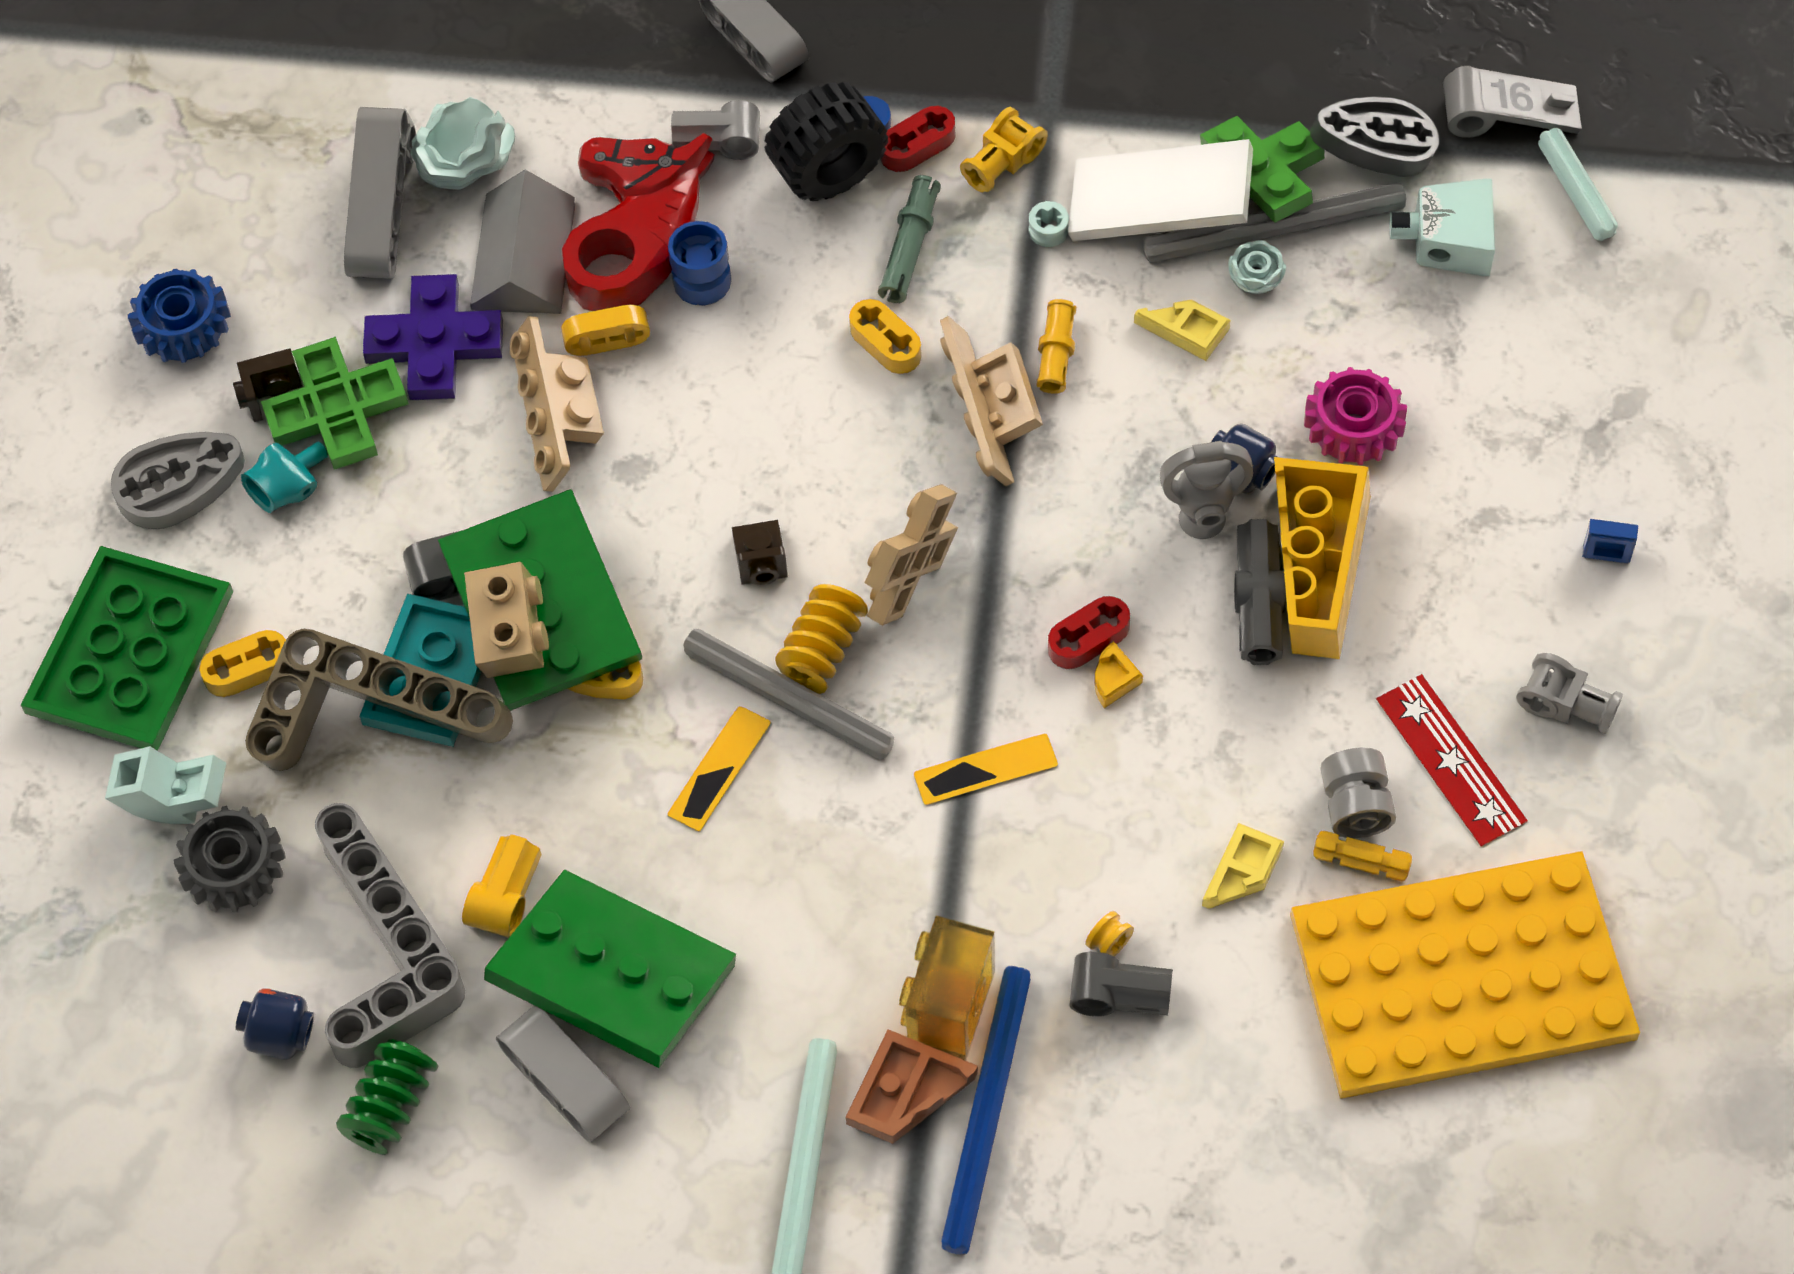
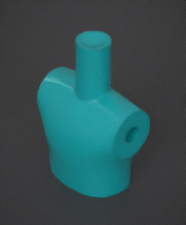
M316 442L294 456L279 443H273L262 451L257 463L251 469L241 474L242 485L251 499L268 513H272L289 503L301 502L307 499L318 485L308 470L327 458L328 452L322 443Z

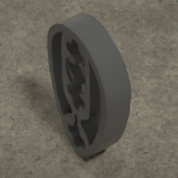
M1362 97L1339 101L1321 109L1310 129L1312 140L1319 147L1339 159L1358 167L1395 176H1413L1424 171L1439 146V133L1430 117L1413 104L1396 98Z

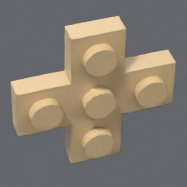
M943 484L919 491L907 508L906 516L910 519L904 532L878 542L873 548L867 562L871 569L864 582L872 587L870 599L873 600L867 617L882 626L902 618L920 577L941 568L958 529L957 526L946 521L957 492Z

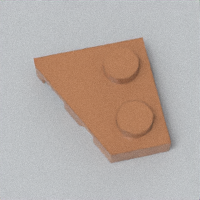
M887 1029L845 1117L846 1125L894 1144L973 1082L978 1074V1066Z

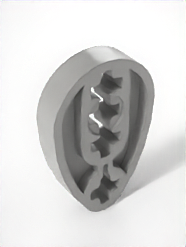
M194 432L159 438L132 449L120 459L112 473L111 490L121 514L129 522L146 529H164L183 522L213 503L231 486L242 471L245 459L238 440L234 436L225 433ZM224 451L229 459L220 462L216 458V454ZM181 470L186 478L177 481L173 476L174 472ZM160 480L165 489L156 492L151 483ZM138 489L142 498L133 500L130 492Z

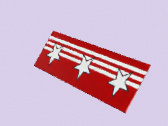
M1422 674L1376 698L1480 846L1491 842L1528 821Z

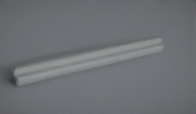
M693 629L688 637H686L683 644L684 652L690 657L877 759H884L891 751L894 744V736L890 732L700 629Z

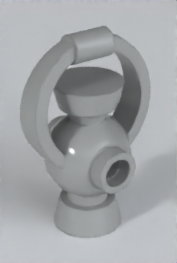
M1222 441L1192 445V447L1184 449L1168 458L1160 468V483L1164 494L1170 501L1178 504L1181 509L1179 524L1182 530L1189 536L1197 539L1212 538L1222 531L1226 521L1225 513L1228 511L1234 497L1249 485L1253 477V464L1248 451L1240 445ZM1230 460H1232V461H1234V462H1236V463L1239 464V465H1238L1234 470H1232V471H1231V461H1230ZM1184 469L1179 480H1175L1176 475Z

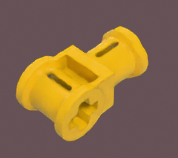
M1007 107L996 117L991 128L983 134V148L973 158L964 159L960 164V171L974 189L982 193L989 192L994 188V180L1002 172L1007 170L1014 175L1024 164L1031 163L1040 154L1046 144L1048 132L1040 126L1034 128L1019 118V113L1016 109Z

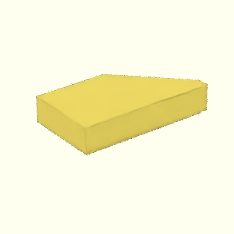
M1192 299L1175 302L1173 307L1148 311L1147 308L1138 309L1134 314L1135 324L1207 361L1229 331L1231 322L1230 319Z

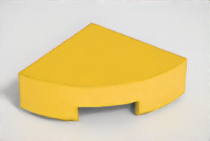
M1114 641L1101 653L1095 670V692L1103 708H1106L1143 683L1142 673Z

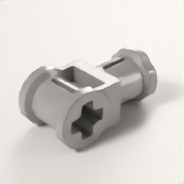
M1551 653L1537 654L1532 662L1534 671L1527 686L1521 687L1516 695L1519 705L1533 715L1544 718L1552 717L1566 724L1571 715L1598 725L1599 732L1606 734L1615 717L1623 694L1617 691L1609 694L1585 684L1588 673L1574 668L1568 661Z

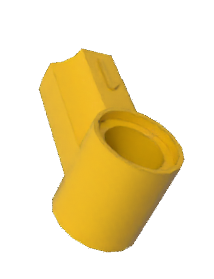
M513 834L506 837L500 836L482 881L475 882L468 892L462 913L463 924L509 938L522 921L526 904L525 893L541 858L540 848L520 836Z

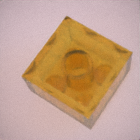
M935 916L931 931H922L916 946L914 960L919 961L915 978L907 976L902 987L899 1006L904 1008L900 1024L907 1027V1037L966 1061L995 974V931Z

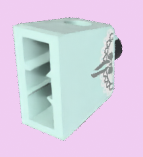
M1492 179L1423 186L1418 192L1415 212L1390 213V239L1416 240V262L1421 266L1490 276L1495 253Z

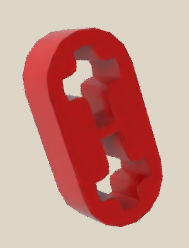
M929 106L888 129L886 133L888 135V144L885 146L886 151L880 159L883 166L894 172H905L948 148L956 137L953 113L942 106ZM933 125L935 128L943 127V131L939 132L935 128L928 130V126ZM897 146L901 150L907 148V152L902 153L898 149L892 151V147Z
M1103 596L1058 622L1051 628L1048 635V655L1051 661L1058 667L1075 669L1100 655L1113 641L1116 644L1121 642L1127 636L1130 628V610L1127 604L1119 598ZM1105 615L1109 619L1117 616V625L1112 627L1108 622L1100 625V616ZM1066 638L1070 643L1078 640V649L1073 651L1068 646L1061 649V640Z

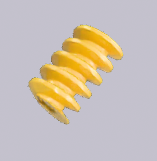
M820 584L813 587L809 594V601L805 602L800 611L801 616L795 620L792 626L793 632L788 633L783 642L784 648H781L775 657L776 665L780 672L818 694L825 693L828 685L823 678L829 679L834 677L836 668L832 663H841L845 656L840 647L846 648L851 645L853 638L849 632H857L861 626V622L857 617H865L868 613V607L864 600L855 593L839 586Z

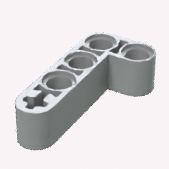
M360 107L358 109L344 247V269L347 277L394 278L397 265L405 164L414 162L411 156L412 140L416 135L415 125L406 109Z

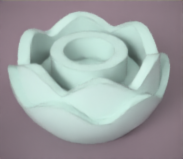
M1262 240L1240 245L1234 255L1230 256L1228 262L1229 273L1233 282L1240 289L1253 294L1266 293L1277 287L1286 271V265L1283 262L1280 251L1275 246Z

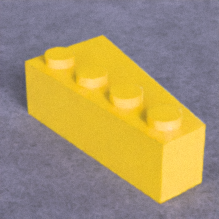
M1274 457L1292 654L1340 659L1371 499L1369 468L1365 466Z

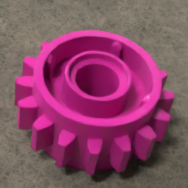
M1348 367L1346 371L1339 373L1330 372L1329 378L1325 383L1320 381L1315 383L1313 395H1308L1306 399L1304 427L1310 428L1309 441L1311 443L1318 442L1322 448L1321 454L1324 456L1331 455L1338 459V463L1343 464L1346 461L1357 462L1358 465H1363L1364 461L1371 459L1376 461L1382 460L1383 452L1386 449L1394 451L1397 446L1398 437L1404 436L1407 405L1400 403L1401 390H1393L1389 384L1388 377L1382 378L1372 373L1371 369L1365 371L1354 370L1353 367ZM1349 414H1357L1362 417L1354 418L1349 416Z

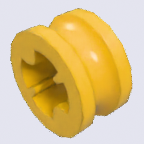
M1111 911L1092 928L1087 936L1085 945L1090 949L1098 948L1101 953H1107L1115 957L1131 938L1134 927L1129 923L1121 924L1119 922L1120 915L1115 911Z

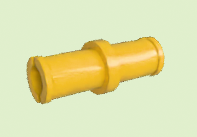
M1054 299L1048 302L1045 334L1039 338L1038 350L1042 356L1036 386L1040 387L1039 390L1051 394L1065 391L1068 359L1074 355L1075 342L1071 337L1077 307L1076 305L1073 306V302L1065 299Z

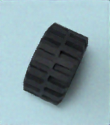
M830 82L822 87L816 86L810 89L807 93L799 95L792 103L785 106L779 112L780 115L772 121L769 126L771 130L766 134L764 140L766 142L764 147L766 154L793 193L802 200L819 201L822 198L827 200L835 197L837 194L844 193L865 179V176L878 165V160L883 157L886 151L885 146L888 144V135L886 134L887 129L855 86L851 87L846 82L839 84Z

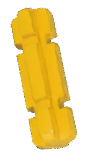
M1320 831L1317 835L1313 856L1318 860L1332 863L1333 859H1338L1341 866L1379 875V871L1387 872L1386 878L1398 881H1405L1408 877L1412 863V855L1408 852L1393 849L1392 853L1385 852V846L1347 837L1346 841L1339 840V834L1328 831Z

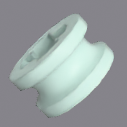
M1045 201L1035 205L1029 213L1030 238L1042 247H1054L1064 242L1068 236L1069 227L1067 210L1061 204L1052 201ZM1054 220L1057 222V227L1049 223H1051ZM1041 221L1049 225L1043 228L1041 227Z

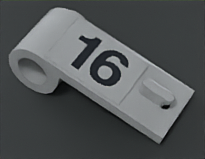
M1471 66L1456 68L1443 81L1448 128L1456 136L1468 138L1486 133L1496 120L1546 129L1555 127L1561 131L1576 134L1582 129L1575 85L1477 69Z

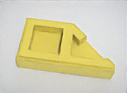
M1238 823L1203 897L1202 906L1210 909L1264 890L1283 850L1284 841Z

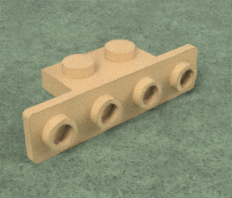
M528 316L519 330L511 337L510 355L515 359L518 372V392L523 397L527 414L526 430L531 435L535 452L534 467L540 475L543 491L553 492L570 470V461L565 441L596 444L603 436L604 431L587 358L546 353L538 317Z
M947 316L940 320L944 337L940 339L945 355L953 363L956 374L952 376L954 387L966 403L968 412L964 413L965 423L970 433L977 439L980 448L976 452L977 462L987 477L993 476L1004 486H1008L1014 483V478L1003 445L1043 425L1020 351L1010 342L976 360L968 333L952 318Z

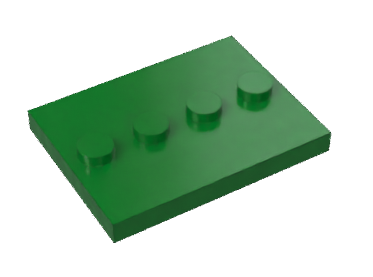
M572 489L438 539L440 549L469 620L465 572L522 562L532 576L539 578L543 594V604L536 605L538 622L543 621L545 624L549 649L542 651L543 668L493 677L503 703L510 711L642 660L641 650Z
M100 546L21 703L24 713L134 747L145 748L151 746L158 751L232 597L233 589L231 584Z
M564 869L486 965L484 980L660 1068L735 967L736 953Z

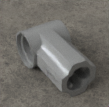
M742 100L730 101L721 107V111H673L671 116L672 145L677 147L685 146L702 133H705L713 139L708 150H720L725 157L730 159H749L754 157L759 149L760 111L753 103Z

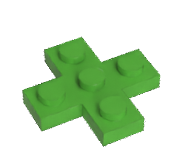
M1238 116L1200 134L1201 145L1250 140L1253 147L1249 198L1274 223L1313 204L1312 190L1296 173L1324 160L1325 151L1312 140L1310 131L1300 121L1263 140Z
M336 337L293 350V357L304 387L260 401L274 442L283 446L321 433L334 470L377 456V449L366 418L409 404L393 358L348 372Z

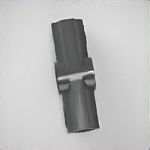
M1250 519L1245 524L1237 525L1238 570H1235L1234 604L1235 613H1239L1240 621L1239 651H1241V659L1251 662L1252 665H1269L1273 661L1282 659L1283 655L1281 613H1284L1285 577L1284 570H1280L1278 525L1271 524L1267 519Z

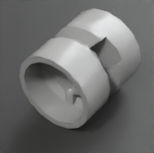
M1362 747L1346 749L1332 754L1321 763L1320 770L1326 795L1331 798L1328 802V810L1334 833L1344 838H1363L1379 834L1395 824L1396 814L1391 792L1385 788L1388 784V775L1384 756L1380 751Z

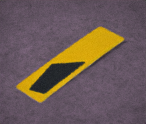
M742 706L737 707L670 808L668 816L696 831H701L734 778L770 726L771 721Z
M1041 734L915 771L914 777L923 803L929 805L984 787L1057 767L1058 762L1048 735Z

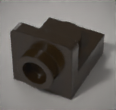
M291 348L237 362L241 380L233 382L235 394L240 409L249 407L254 422L263 420L258 399L267 396H279L288 393L290 390L302 387Z
M778 520L732 527L741 585L750 583L765 585L777 579L788 577L786 555Z

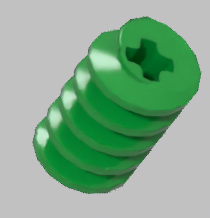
M388 1039L387 1042L377 1045L374 1050L376 1060L369 1061L364 1069L367 1078L360 1079L355 1086L358 1096L350 1097L345 1105L349 1114L341 1115L336 1122L337 1129L344 1137L362 1148L382 1155L388 1154L387 1149L382 1145L384 1140L398 1143L402 1138L391 1127L392 1124L408 1125L411 1121V1118L400 1109L401 1106L417 1107L420 1103V1100L410 1092L411 1087L426 1090L429 1086V1082L419 1074L420 1070L435 1072L439 1067L431 1057L418 1048L394 1039Z

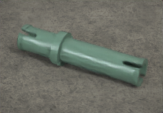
M918 175L914 177L906 207L899 211L897 223L900 226L882 283L878 288V294L881 298L886 297L887 291L890 290L887 298L888 302L902 303L906 300L909 284L925 234L932 229L934 218L931 214L937 195L940 192L941 184L935 180L931 189H928L932 180L930 176Z

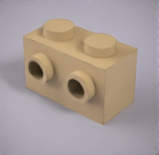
M522 562L465 572L476 666L487 678L543 668L542 651L549 649V641L544 622H538L536 605L543 604V594L539 578L532 576Z

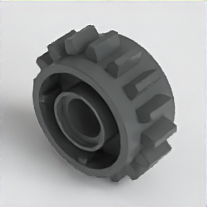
M222 806L221 811L212 814L208 812L203 813V818L195 825L188 824L186 827L188 834L185 840H179L176 844L182 856L174 859V865L178 874H181L178 879L184 891H190L193 901L197 905L206 900L213 912H217L220 907L231 908L232 912L235 913L238 912L239 907L248 904L253 907L258 905L257 900L265 893L271 895L274 891L271 885L274 878H282L283 876L282 868L278 862L286 859L282 845L278 844L281 839L275 827L269 828L267 819L262 813L254 818L251 816L248 807L244 806L240 811L229 810L227 806ZM239 854V857L234 862L220 864L226 856Z

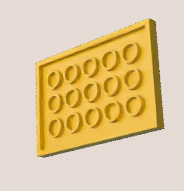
M1583 851L1291 907L1290 917L1340 1099L1636 1041L1640 1035L1636 1017Z

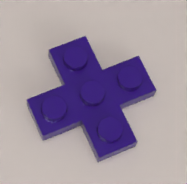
M457 274L411 276L410 314L368 315L364 317L363 356L365 363L374 364L393 358L394 363L408 362L407 392L409 400L455 399L457 360L502 358L503 318L501 310L458 312L459 282Z

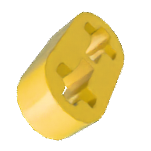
M862 300L851 308L849 314L850 332L859 345L893 373H909L916 369L922 357L920 337L911 327L878 300ZM866 319L872 322L878 319V329L871 323L862 326V320ZM892 343L901 350L908 346L909 353L905 354L898 351L893 354Z
M623 305L578 314L565 320L561 326L564 347L568 353L576 356H587L636 346L646 341L650 336L646 311L637 305Z
M264 630L212 650L201 660L199 667L205 687L215 696L227 697L269 681L286 639L276 631ZM266 648H271L275 658L266 661L262 651ZM221 666H226L230 676L221 679L217 669Z

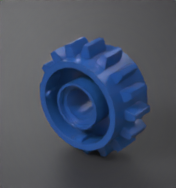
M172 269V271L156 274L146 284H141L137 298H131L130 300L134 312L128 314V320L136 343L138 345L143 344L147 355L151 356L156 353L161 356L163 362L175 360L184 363L190 359L201 358L213 346L217 347L221 333H227L229 330L225 319L231 317V313L222 287H215L213 278L210 275L203 278L197 274L195 269L190 271Z

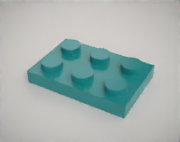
M407 593L383 655L476 687L482 671L475 664L471 624L465 608ZM406 676L398 677L392 682L389 689L390 696L397 695L403 691L406 686ZM442 692L436 696L433 702V711H440L447 707L450 702V692ZM366 700L359 716L364 726L454 747L459 734Z

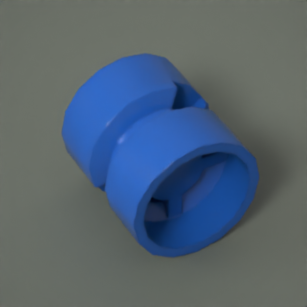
M704 221L685 223L677 228L669 238L668 244L672 280L676 294L683 301L692 305L705 306L716 303L726 295L731 285V271L728 262L729 254L725 234L718 226Z

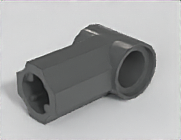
M1080 953L1074 959L1070 1008L1077 1013L1088 1016H1107L1112 1014L1114 1010L1168 1016L1173 969L1121 964L1117 958L1107 953Z

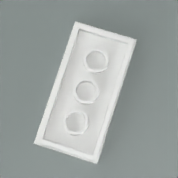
M1250 140L1076 159L1068 227L1070 238L1072 241L1247 223L1253 147Z

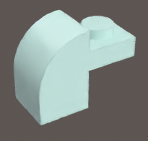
M151 746L115 754L105 799L123 810L147 820L168 824L195 823L197 811L218 807L226 762L215 755H209L177 763Z

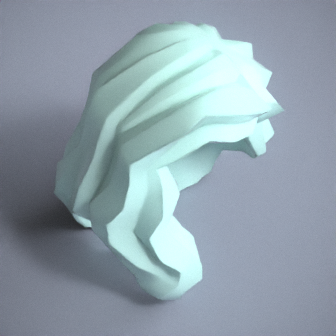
M472 97L459 103L437 104L432 110L426 127L421 126L417 131V135L413 138L411 156L416 162L418 174L425 182L438 188L461 190L471 185L481 176L503 168L508 161L515 142L514 128L509 123L505 124V119L499 111L494 115L493 111L485 103Z

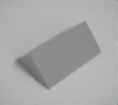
M526 169L486 194L470 302L471 310L561 314L566 279L562 248L572 231L575 197Z

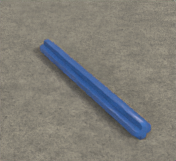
M1007 966L1003 972L941 1240L942 1249L949 1253L965 1255L969 1252L1031 980L1030 971L1022 967Z

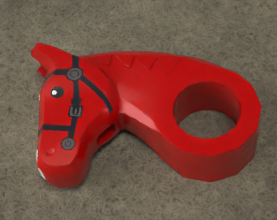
M702 133L689 144L681 147L663 142L657 138L623 140L596 137L591 138L581 146L578 155V167L582 179L594 186L607 188L620 202L613 209L592 217L573 229L562 248L569 293L583 309L597 311L623 305L638 306L667 279L672 271L668 252L669 238L677 228L696 219L699 205L700 179L709 170L715 158V154L708 151L713 140L712 137ZM605 255H623L632 260L625 270L616 275L599 276L586 271V268L592 261Z

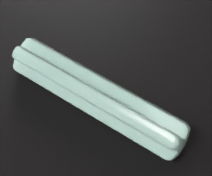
M1554 127L1549 131L1541 133L1538 145L1593 237L1598 241L1613 237L1616 234L1618 223L1563 132Z

